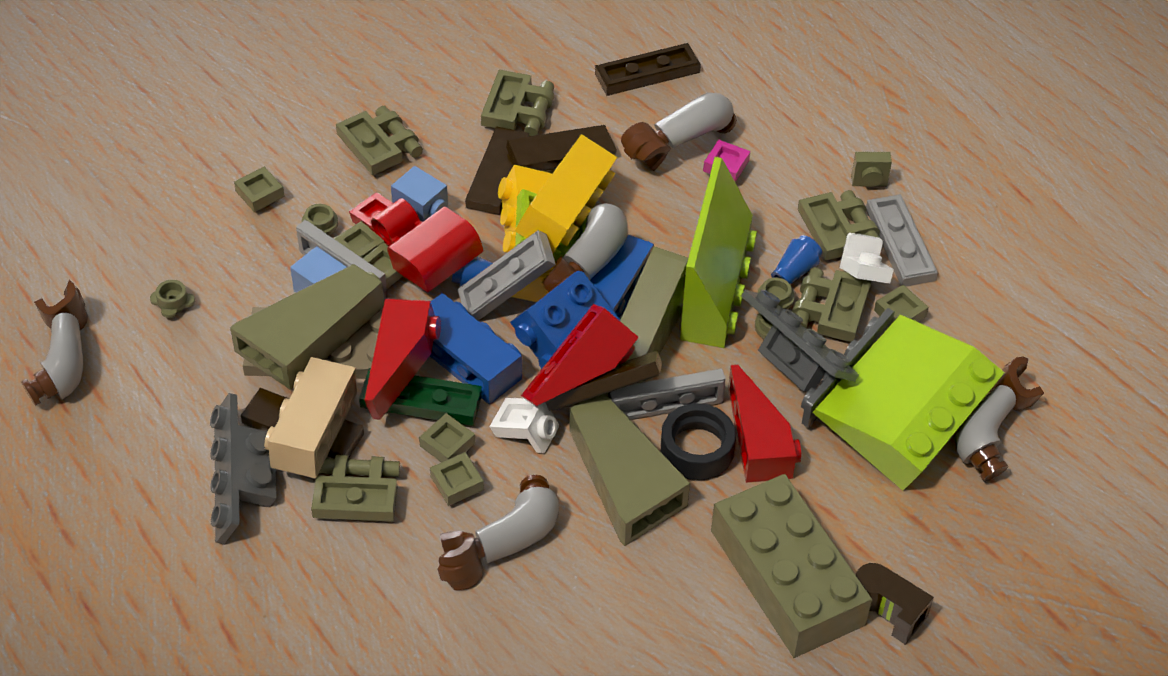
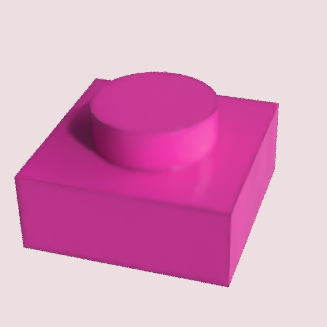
M718 140L704 161L703 171L710 174L714 157H719L723 159L732 178L736 182L750 160V151Z

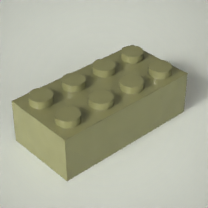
M786 474L714 503L711 525L712 534L793 658L866 626L872 598Z

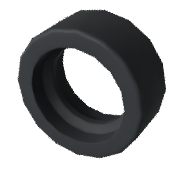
M698 403L680 406L668 414L662 425L660 452L686 479L707 480L714 478L727 470L734 458L736 429L730 417L716 407ZM689 429H703L719 438L721 447L715 452L705 455L691 454L675 444V436Z

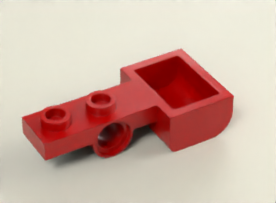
M376 192L349 211L353 223L357 224L362 221L389 246L387 251L393 269L426 292H430L484 252L480 237L475 228L466 219L447 207L441 208L422 222L414 208L405 199L400 198L393 203Z

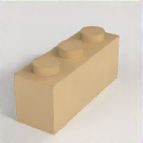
M311 357L304 372H298L294 382V391L290 399H284L280 408L279 420L275 427L271 426L268 429L265 437L264 447L265 450H269L270 468L317 478L357 395L356 367Z

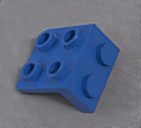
M576 271L510 323L515 328V334L519 341L528 346L539 359V366L542 369L593 304L605 308L619 321L620 319L585 273Z

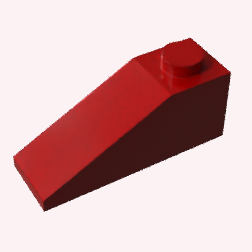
M385 299L365 395V402L372 419L380 420L431 355L434 339H439L441 333V319L439 316H435L431 301Z
M593 304L525 389L521 397L531 404L538 406L614 369L618 363L623 364L630 358L635 350L633 344L639 337L608 310Z
M738 364L731 365L728 392L746 483L768 481L782 474H786L788 479H793L795 463L801 462L799 439H793L790 423Z

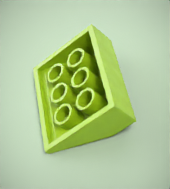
M714 157L686 266L680 340L724 348L727 335H735L738 312H733L734 306L741 307L743 298L741 295L744 292L745 285L739 283L741 278H748L751 257H746L747 251L754 252L757 231L751 230L753 215L726 164L719 157Z
M899 315L853 366L852 369L859 374L856 381L842 379L812 413L903 491L922 473L1005 372L974 346L903 315Z

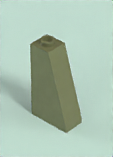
M655 246L653 247L620 320L639 337L633 344L635 350L628 360L657 350L660 355L683 311L688 257Z
M352 264L233 324L230 327L234 351L291 390L294 388L298 372H304L311 357L325 360L384 307L382 282L374 273L366 272Z
M606 394L576 403L570 408V434L616 534L624 546L688 506L690 482Z

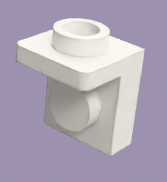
M855 233L847 235L839 268L858 279L884 283L891 282L894 270L881 262L882 239Z
M505 398L489 427L496 437L528 439L536 453H545L559 428V424L551 410H548L546 402L535 406L524 398Z

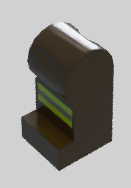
M868 563L862 565L858 569L856 577L872 598L869 611L876 612L879 616L893 624L894 628L891 636L906 645L929 616L934 597L881 564Z

